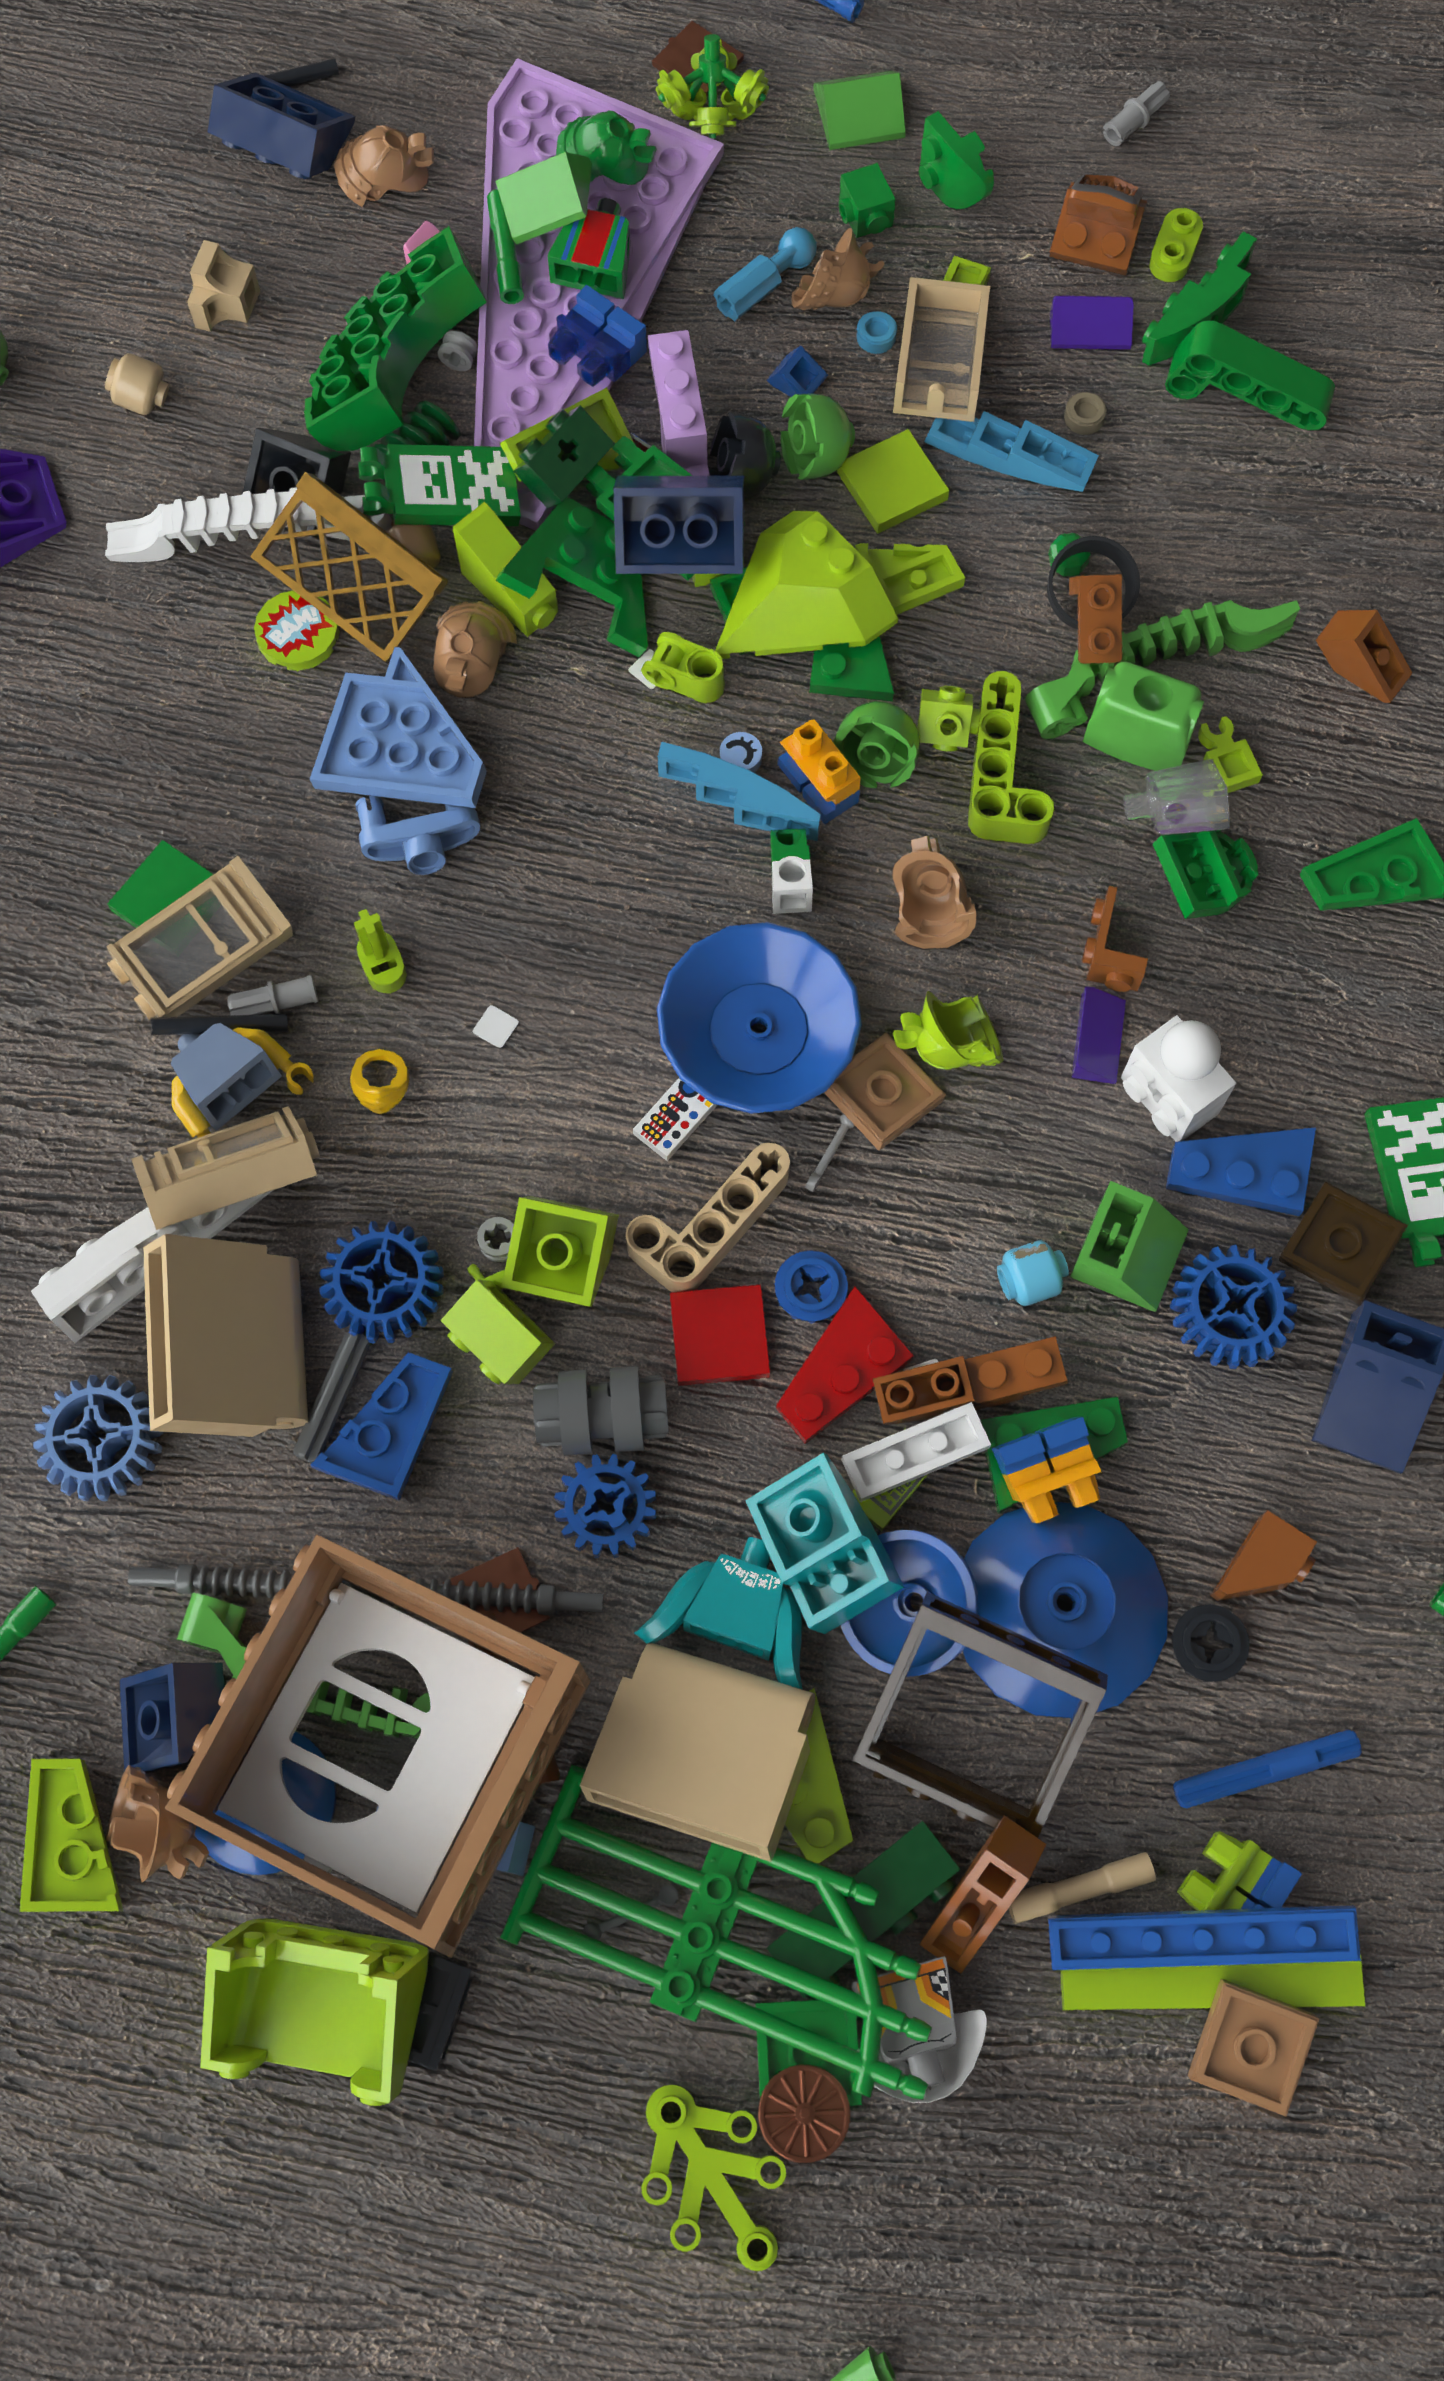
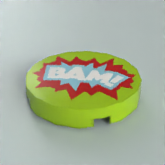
M295 591L279 593L268 600L257 613L254 625L259 650L268 662L276 666L277 664L286 666L287 670L294 671L314 668L328 659L333 652V646L336 643V639L338 641L340 633L339 627L335 622ZM318 597V598H320L323 602H325L327 605H329V603L326 601V599H324V598H322V597Z

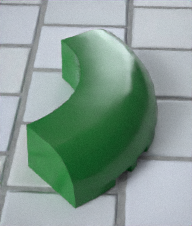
M450 226L410 252L408 256L411 262L397 274L392 275L387 271L373 290L374 295L370 299L362 296L346 314L344 319L348 325L340 336L338 334L331 335L319 356L322 363L319 365L316 373L311 374L309 380L313 391L312 396L305 399L304 410L306 429L322 446L335 451H355L372 444L403 425L402 403L404 394L412 375L421 361L446 332L473 311L487 303L478 278Z

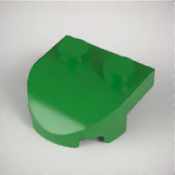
M939 111L926 117L919 167V177L923 185L927 189H932L946 206L954 209L968 208L991 195L994 187L993 170H984L979 155L985 150V146L978 134L973 131L961 138Z
M1214 822L1204 823L1213 826L1216 830L1161 835L1153 843V847L1185 919L1220 915L1228 912L1252 891L1250 890L1252 882L1258 876L1257 861L1249 845L1242 838L1234 841L1228 835L1222 833Z

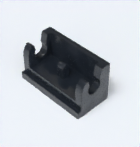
M429 1952L428 1972L408 2061L434 2071L442 2069L476 1972L475 1968Z

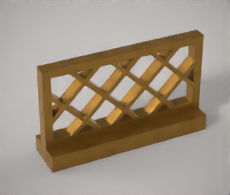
M305 472L296 485L298 489L250 557L379 658L389 662L394 647H400L437 594L440 595L449 580L412 553L319 478ZM302 502L315 510L317 530L296 532L293 514ZM323 517L335 527L325 528ZM287 524L289 533L280 534ZM343 532L350 538L352 556L330 559L326 534ZM319 535L323 560L301 563L297 538ZM290 539L294 564L277 566L265 556L275 541ZM358 545L370 554L359 555ZM376 558L384 565L386 583L364 586L360 561ZM353 562L357 587L335 590L331 564ZM324 566L328 591L312 593L305 588L302 568ZM295 569L296 580L285 571ZM391 571L403 580L393 582ZM410 585L423 595L413 610L397 612L394 587ZM387 588L391 613L368 616L365 591ZM358 592L362 617L345 619L338 613L336 595ZM329 596L330 606L318 597ZM408 616L400 627L398 617ZM392 618L394 637L384 649L372 640L369 621ZM362 622L364 633L352 623Z

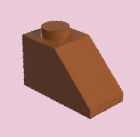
M1338 610L1316 639L1318 646L1334 672L1384 703L1392 702L1413 673L1378 610Z
M1267 1510L1257 1518L1210 1597L1216 1601H1223L1280 1590L1291 1584L1294 1580L1301 1583L1316 1561L1310 1553L1317 1541Z

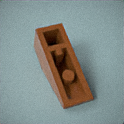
M1004 1815L972 1861L919 1945L937 1958L945 1956L947 1965L961 1974L1029 1881L1047 1844Z

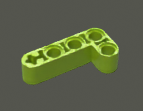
M996 671L985 679L979 704L980 719L975 741L968 827L975 836L985 840L1036 844L1042 841L1048 833L1054 812V804L1050 796L1042 791L1013 787L1021 683L1010 672ZM997 698L1003 699V709H995ZM998 733L1005 738L995 739L989 736L988 734ZM995 771L998 772L1001 776L990 777L984 772ZM991 809L994 810L998 815L987 816L984 815L980 810ZM1024 814H1035L1038 817H1040L1041 820H1028L1026 817H1024Z

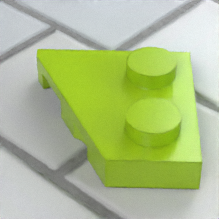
M868 543L855 545V549L872 565L896 615L964 587L965 576L947 545L927 544L923 547H915L911 544H894L893 550L868 549Z

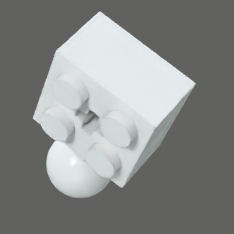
M1178 1015L1135 1045L1121 1076L1123 1087L1127 1094L1135 1102H1142L1151 1112L1152 1121L1156 1128L1163 1135L1171 1136L1175 1142L1185 1140L1216 1117L1230 1096L1236 1082L1219 1064L1221 1044L1215 1031L1199 1021H1182Z

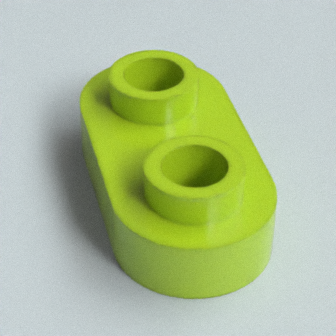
M1177 208L1165 216L1149 262L1150 271L1157 279L1164 282H1176L1187 274L1203 229V221L1195 211L1187 208Z

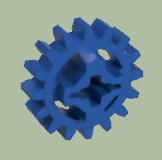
M597 1454L592 1455V1467L587 1469L579 1461L575 1463L578 1475L575 1479L563 1475L561 1480L568 1490L567 1492L555 1493L554 1496L557 1503L565 1505V1508L554 1513L556 1521L569 1522L561 1531L563 1537L567 1539L577 1535L576 1550L581 1552L588 1544L592 1545L593 1556L598 1559L602 1554L603 1548H610L614 1558L619 1557V1546L624 1543L632 1551L637 1549L634 1536L639 1534L648 1537L650 1530L643 1522L644 1520H654L657 1515L656 1510L646 1507V1504L656 1500L655 1491H643V1488L649 1482L648 1475L645 1473L635 1477L636 1464L632 1460L624 1468L619 1467L616 1454L611 1455L608 1464H601L599 1456ZM599 1477H615L621 1481L617 1484L604 1483L599 1480ZM583 1488L586 1494L585 1505L575 1514V1500L577 1494ZM604 1497L607 1502H611L615 1499L613 1502L615 1511L610 1515H607L604 1510L597 1512V1500ZM637 1498L636 1515L629 1525L625 1517L626 1507L633 1502V1499ZM595 1528L611 1530L613 1535L598 1536L590 1533V1531Z

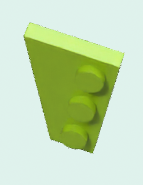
M607 387L564 409L568 413L581 405L614 443L623 436H626L633 442ZM554 415L500 443L513 471L523 461L518 456L523 448L534 438L541 441L548 434L549 430L545 425ZM612 448L597 463L605 471L622 469L614 461L619 454ZM562 449L560 454L558 455L560 459L562 455L565 453Z

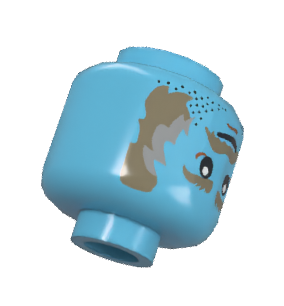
M1042 1240L1008 1250L1003 1255L1002 1264L997 1266L999 1282L1008 1300L1015 1299L1022 1306H1028L1058 1296L1062 1292L1063 1277L1069 1275L1068 1265L1061 1250L1053 1252L1052 1248Z

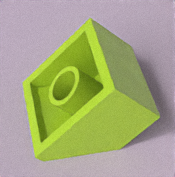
M534 1196L519 1197L501 1288L591 1307L611 1258L619 1214Z

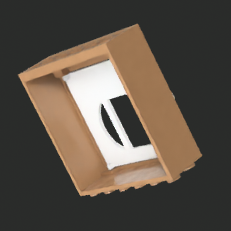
M316 1534L311 1545L306 1544L298 1553L293 1566L295 1574L288 1587L280 1589L273 1598L269 1608V1615L271 1617L263 1632L255 1634L247 1645L244 1653V1660L246 1662L237 1679L232 1678L222 1690L218 1702L221 1708L212 1724H206L197 1735L193 1745L195 1755L186 1771L181 1770L171 1782L167 1792V1798L170 1800L165 1809L452 1958L591 1680L579 1661ZM344 1579L468 1641H471L511 1662H514L540 1675V1677H533L499 1659H496L454 1637H451L409 1615H406L364 1593H361L343 1584L342 1581ZM368 1650L385 1651L398 1655L412 1664L422 1676L430 1697V1711L427 1713L422 1712L336 1669L334 1664L348 1655ZM322 1682H329L421 1728V1734L391 1790L386 1791L291 1742L293 1734ZM288 1758L378 1804V1810L363 1819L348 1823H330L309 1816L297 1806L286 1789L282 1774V1760ZM217 1810H220L305 1855L304 1860L215 1813ZM335 1870L419 1913L417 1918L330 1874L331 1871Z

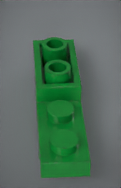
M1243 231L1234 245L1228 243L1223 248L1217 260V268L1214 273L1207 271L1199 285L1189 280L1179 294L1173 292L1170 295L1162 312L1163 317L1159 322L1153 320L1143 336L1142 343L1146 345L1142 359L1143 363L1149 366L1173 357L1176 347L1198 323L1207 320L1223 323L1231 316L1244 299L1251 273L1245 270L1249 266L1257 238Z

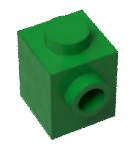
M878 163L841 174L839 212L843 222L850 224L856 238L871 233L877 234L893 227L896 199Z

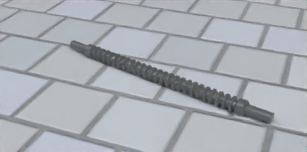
M180 1564L177 1569L131 1566L128 1573V1583L131 1586L175 1588L179 1594H192L196 1589H199L202 1595H205L208 1590H212L213 1594L218 1596L222 1590H225L229 1597L233 1596L235 1591H239L241 1597H246L248 1592H253L255 1598H259L262 1593H266L267 1597L272 1599L280 1589L288 1587L293 1576L290 1575L288 1570H284L282 1575H277L274 1569H271L265 1575L260 1568L254 1574H251L248 1568H243L241 1573H237L234 1567H230L228 1572H224L221 1566H217L214 1571H210L207 1565H204L201 1570H197V1567L193 1564ZM423 1578L417 1580L418 1584L461 1605H470V1609L474 1611L478 1605H482L485 1611H489L491 1606H496L499 1612H503L505 1607H511L512 1613H516L518 1608H524L526 1614H529L532 1609H537L539 1615H553L555 1610L603 1613L604 1608L603 1593L556 1591L554 1585H540L538 1590H534L531 1584H528L526 1589H520L519 1585L514 1583L512 1588L508 1589L503 1582L499 1584L498 1588H494L491 1582H487L485 1587H479L477 1581H473L471 1586H465L463 1580H460L458 1585H452L450 1579H447L443 1585L438 1584V1580L435 1578L432 1579L430 1584H426ZM344 1579L342 1581L343 1584L380 1602L385 1600Z

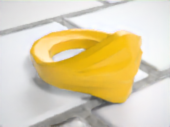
M377 1049L365 1052L356 1059L350 1074V1083L353 1093L364 1107L374 1113L384 1114L398 1105L406 1094L409 1086V1071L402 1057L395 1052ZM383 1060L392 1063L397 1069V1074L391 1080L390 1085L382 1087L369 1086L368 1080L363 1077V1068L372 1061Z

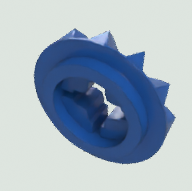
M803 1251L792 1255L780 1266L775 1278L774 1289L779 1306L792 1319H800L812 1324L823 1319H830L841 1308L847 1296L848 1281L844 1269L833 1257L819 1251ZM801 1272L812 1282L825 1280L824 1284L819 1287L820 1302L813 1298L810 1293L803 1296L801 1294L798 1295V1292L803 1288Z

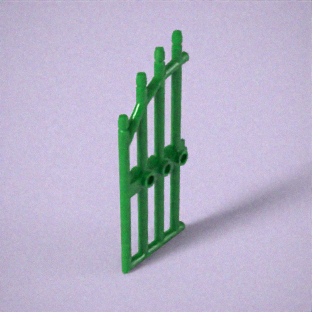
M571 1764L500 1936L501 1939L518 1945L525 1931L655 1987L650 2003L697 2023L701 2010L704 2008L855 2073L851 2090L871 2098L875 2082L895 2091L901 2090L904 2095L914 2099L923 2100L929 2086L928 2083L915 2075H906L903 2073V2070L879 2060L882 2027L899 2034L903 2032L908 2038L920 2042H928L932 2027L925 2021L916 2017L909 2018L906 2013L883 2004L876 1966L886 1971L893 1970L896 1972V1975L905 1979L916 1980L920 1973L921 1964L908 1956H898L895 1951L869 1941L845 1897H853L856 1902L875 1906L879 1899V1890L865 1882L858 1883L855 1881V1878L778 1847L772 1862L711 1843L701 1871L571 1818L582 1790L580 1783L586 1769ZM564 1836L693 1890L683 1918L675 1917L551 1865L562 1837ZM758 1862L815 1884L838 1928L748 1891ZM543 1883L674 1938L663 1968L533 1913L532 1910ZM742 1910L852 1956L861 1994L730 1940L729 1937L739 1911ZM721 1959L863 2018L860 2052L711 1989L710 1987Z

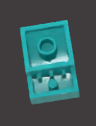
M822 1453L745 1500L781 1583L791 1587L809 1629L826 1634L904 1588L888 1553L867 1515L827 1454Z

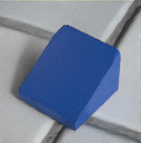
M800 345L786 355L766 381L774 388L792 397L795 394H814L828 374Z

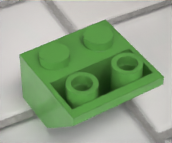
M1110 1181L1070 1277L1156 1312L1189 1229L1154 1198Z

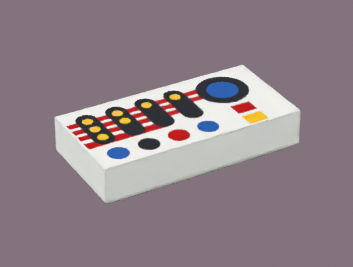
M678 1078L633 1128V1134L668 1161L717 1105L709 1102Z

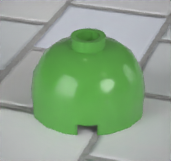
M811 393L793 395L788 399L782 418L789 417L788 431H781V447L787 469L791 474H799L800 476L797 478L799 480L826 477L842 467L846 460L850 447L854 444L855 440L854 426L849 421L847 413L836 400L828 396Z
M874 701L856 707L845 716L833 743L860 775L861 785L877 788V781L884 784L891 783L890 788L899 786L910 778L919 757L920 734L911 716L902 708L888 702Z

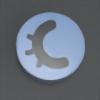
M736 732L727 736L721 743L720 759L755 773L762 762V746L759 740L752 734Z

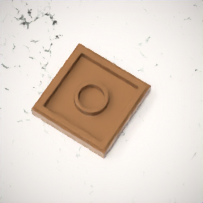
M884 1033L856 1054L830 1088L824 1092L878 1151L941 1104L946 1096L903 1049L896 1046L895 1041L887 1033Z
M1220 1979L1187 2076L1192 2081L1287 2117L1319 2018L1305 2010Z

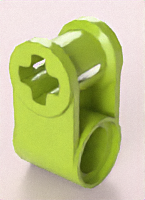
M661 633L657 639L658 648L651 661H646L642 666L641 672L643 676L659 688L670 689L701 703H710L719 699L725 689L723 661L719 653L713 649L687 641L675 633ZM701 674H712V676L706 678L698 677Z

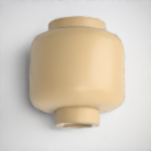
M127 353L120 360L113 359L107 374L105 390L110 391L111 400L115 405L141 415H147L152 412L155 405L163 407L170 384L163 381V368L159 364Z

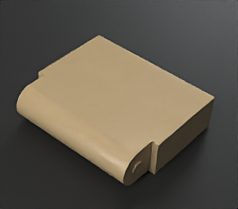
M164 1234L143 1247L150 1431L254 1437L269 1429H290L301 1427L308 1423L299 1260L288 1256L267 1254V1245Z
M648 1643L641 1654L632 1679L622 1677L580 1787L586 1800L772 1862L810 1753L806 1733L814 1710L815 1693L655 1643Z

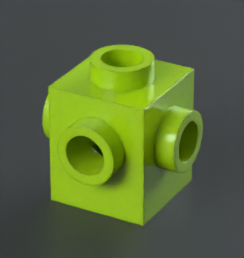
M941 686L940 691L922 689L917 725L920 743L933 744V748L941 751H956L958 747L967 748L969 734L977 735L980 719V709L973 708V694H966L965 689L957 686Z

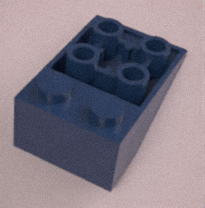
M1365 1300L1351 1314L1311 1441L1402 1474L1444 1373V1329Z

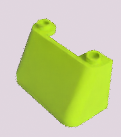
M253 1919L240 1924L207 1948L200 2068L218 2071L219 2075L223 2078L242 2079L264 2062L351 2077V2093L359 2097L363 2104L370 2106L390 2104L400 2094L403 2087L428 1972V1948L414 1942L277 1919Z

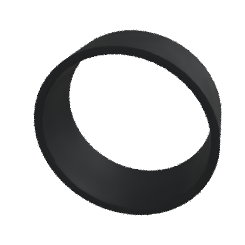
M1101 536L1082 537L1067 544L1057 554L1051 565L1047 585L1049 603L1057 617L1068 626L1078 629V621L1061 608L1055 597L1053 576L1057 568L1072 555L1082 552H1094L1112 560L1123 575L1125 598L1122 604V619L1125 618L1134 607L1140 591L1139 570L1131 554L1121 544Z

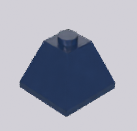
M223 1662L170 1663L120 1679L124 1772L128 1765L140 1767L145 1773L188 1762L194 1754L193 1745L197 1735L206 1724H212L221 1708L218 1702L221 1692L226 1685L223 1675Z

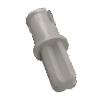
M1157 81L1137 98H1129L1124 103L1122 111L1103 126V129H1105L1103 131L1104 137L1111 145L1120 146L1130 134L1138 128H1144L1149 123L1150 116L1169 100L1170 91L1166 89L1165 83Z
M312 975L278 984H273L272 980L267 981L268 986L230 994L227 999L231 1015H260L273 1011L275 1014H280L282 1009L318 1002Z

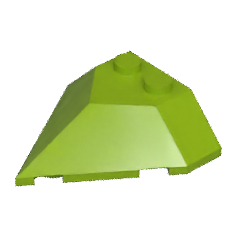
M792 511L760 533L715 651L719 653L722 659H729L731 653L755 651V656L823 650V645L849 643V647L866 646L896 625L898 617L872 565L818 511Z

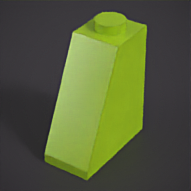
M483 502L453 526L461 574L528 637L538 628L543 629L547 627L555 618L556 613H558L556 590L543 573L541 574L538 589L530 599L496 581L498 574L521 549V545L494 511Z

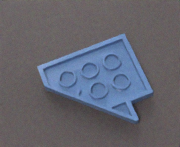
M394 647L385 677L345 672L310 776V781L315 789L476 808L487 771L483 761L400 647Z

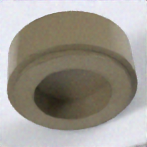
M1080 392L1073 395L1068 400L1064 413V421L1067 427L1080 435H1090L1097 432L1104 424L1106 416L1105 402L1101 397L1091 392Z

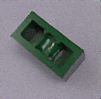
M581 405L568 413L564 409L558 411L545 425L549 430L548 434L541 441L534 438L518 455L523 461L513 472L547 509L561 503L615 444ZM562 449L565 453L562 455L560 459L558 455L560 454Z

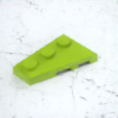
M813 1688L809 1692L815 1693V1705L806 1733L810 1753L786 1819L785 1827L805 1859L819 1864L854 1840L815 1688Z
M31 1759L19 1912L123 1911L86 1761L83 1759Z

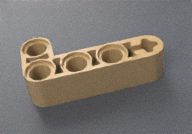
M764 1143L756 1147L680 1234H677L664 1222L652 1215H642L633 1219L626 1228L625 1236L629 1257L671 1292L696 1290L787 1185L790 1158L787 1151L776 1143ZM773 1164L777 1166V1173L769 1170L761 1178V1166L765 1168H770ZM760 1178H761L760 1188H759V1186H758L756 1183H757V1182L760 1180ZM745 1195L750 1198L752 1204L748 1208L740 1210L733 1208L728 1201L733 1196ZM716 1228L721 1231L723 1237L718 1242L706 1243L701 1240L699 1235L704 1229ZM645 1233L653 1234L659 1239L658 1243L649 1249L638 1247L635 1244V1240ZM679 1261L688 1262L694 1267L693 1272L685 1277H677L669 1269L674 1263Z

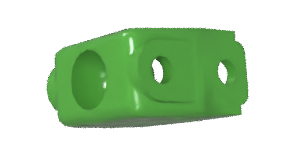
M1119 662L1114 669H1108L1094 711L1087 725L1083 742L1103 753L1128 763L1162 773L1177 775L1201 715V709L1204 701L1201 700V691L1190 683L1130 662Z

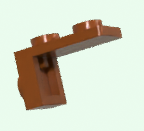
M1109 885L1105 898H1096L1090 924L1098 925L1095 938H1087L1083 952L1082 963L1089 964L1086 980L1105 984L1107 988L1113 991L1127 992L1133 990L1138 992L1145 975L1148 958L1105 949L1118 888Z

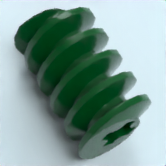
M420 401L415 406L413 412H408L405 415L401 427L382 437L381 444H375L373 447L386 454L388 444L450 446L446 436L457 441L461 433L456 423L441 408L431 402Z

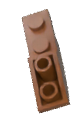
M1056 1336L968 1359L960 1356L873 1379L884 1425L932 1419L972 1402L975 1410L1022 1400L1024 1395L1068 1384Z

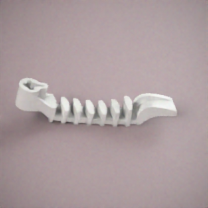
M297 487L290 488L289 492H275L274 489H269L266 493L251 494L250 491H245L242 495L228 496L227 493L220 494L219 498L206 499L204 496H198L194 501L183 502L182 499H176L174 504H158L157 508L150 515L143 518L106 523L108 543L105 556L110 561L116 562L160 561L168 559L174 554V538H179L190 553L197 552L201 536L208 546L216 544L218 534L224 532L229 541H236L240 530H247L252 539H257L260 536L261 529L270 528L296 492ZM365 495L343 497L363 513L362 497H365ZM302 502L293 514L296 532L306 531L309 525H316L318 529L315 510ZM389 514L366 515L385 531L392 527V520ZM323 517L325 528L335 527ZM343 532L326 534V537L350 541V538Z

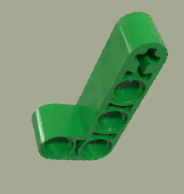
M1208 320L1198 323L1176 347L1165 382L1166 390L1174 397L1181 399L1195 398L1211 384L1300 429L1310 431L1319 430L1325 426L1335 392V384L1329 377L1222 323Z

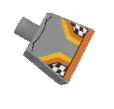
M945 1956L919 1963L921 1964V1969L916 1980L905 1979L896 1975L895 1971L877 1975L883 2004L906 2013L909 2018L916 2017L932 2027L928 2042L915 2041L908 2038L903 2032L899 2034L882 2027L880 2053L885 2063L889 2065L908 2060L911 2074L928 2083V2087L945 2082L937 2052L952 2048L957 2043L948 1966ZM858 1981L853 1982L852 1990L861 1994Z

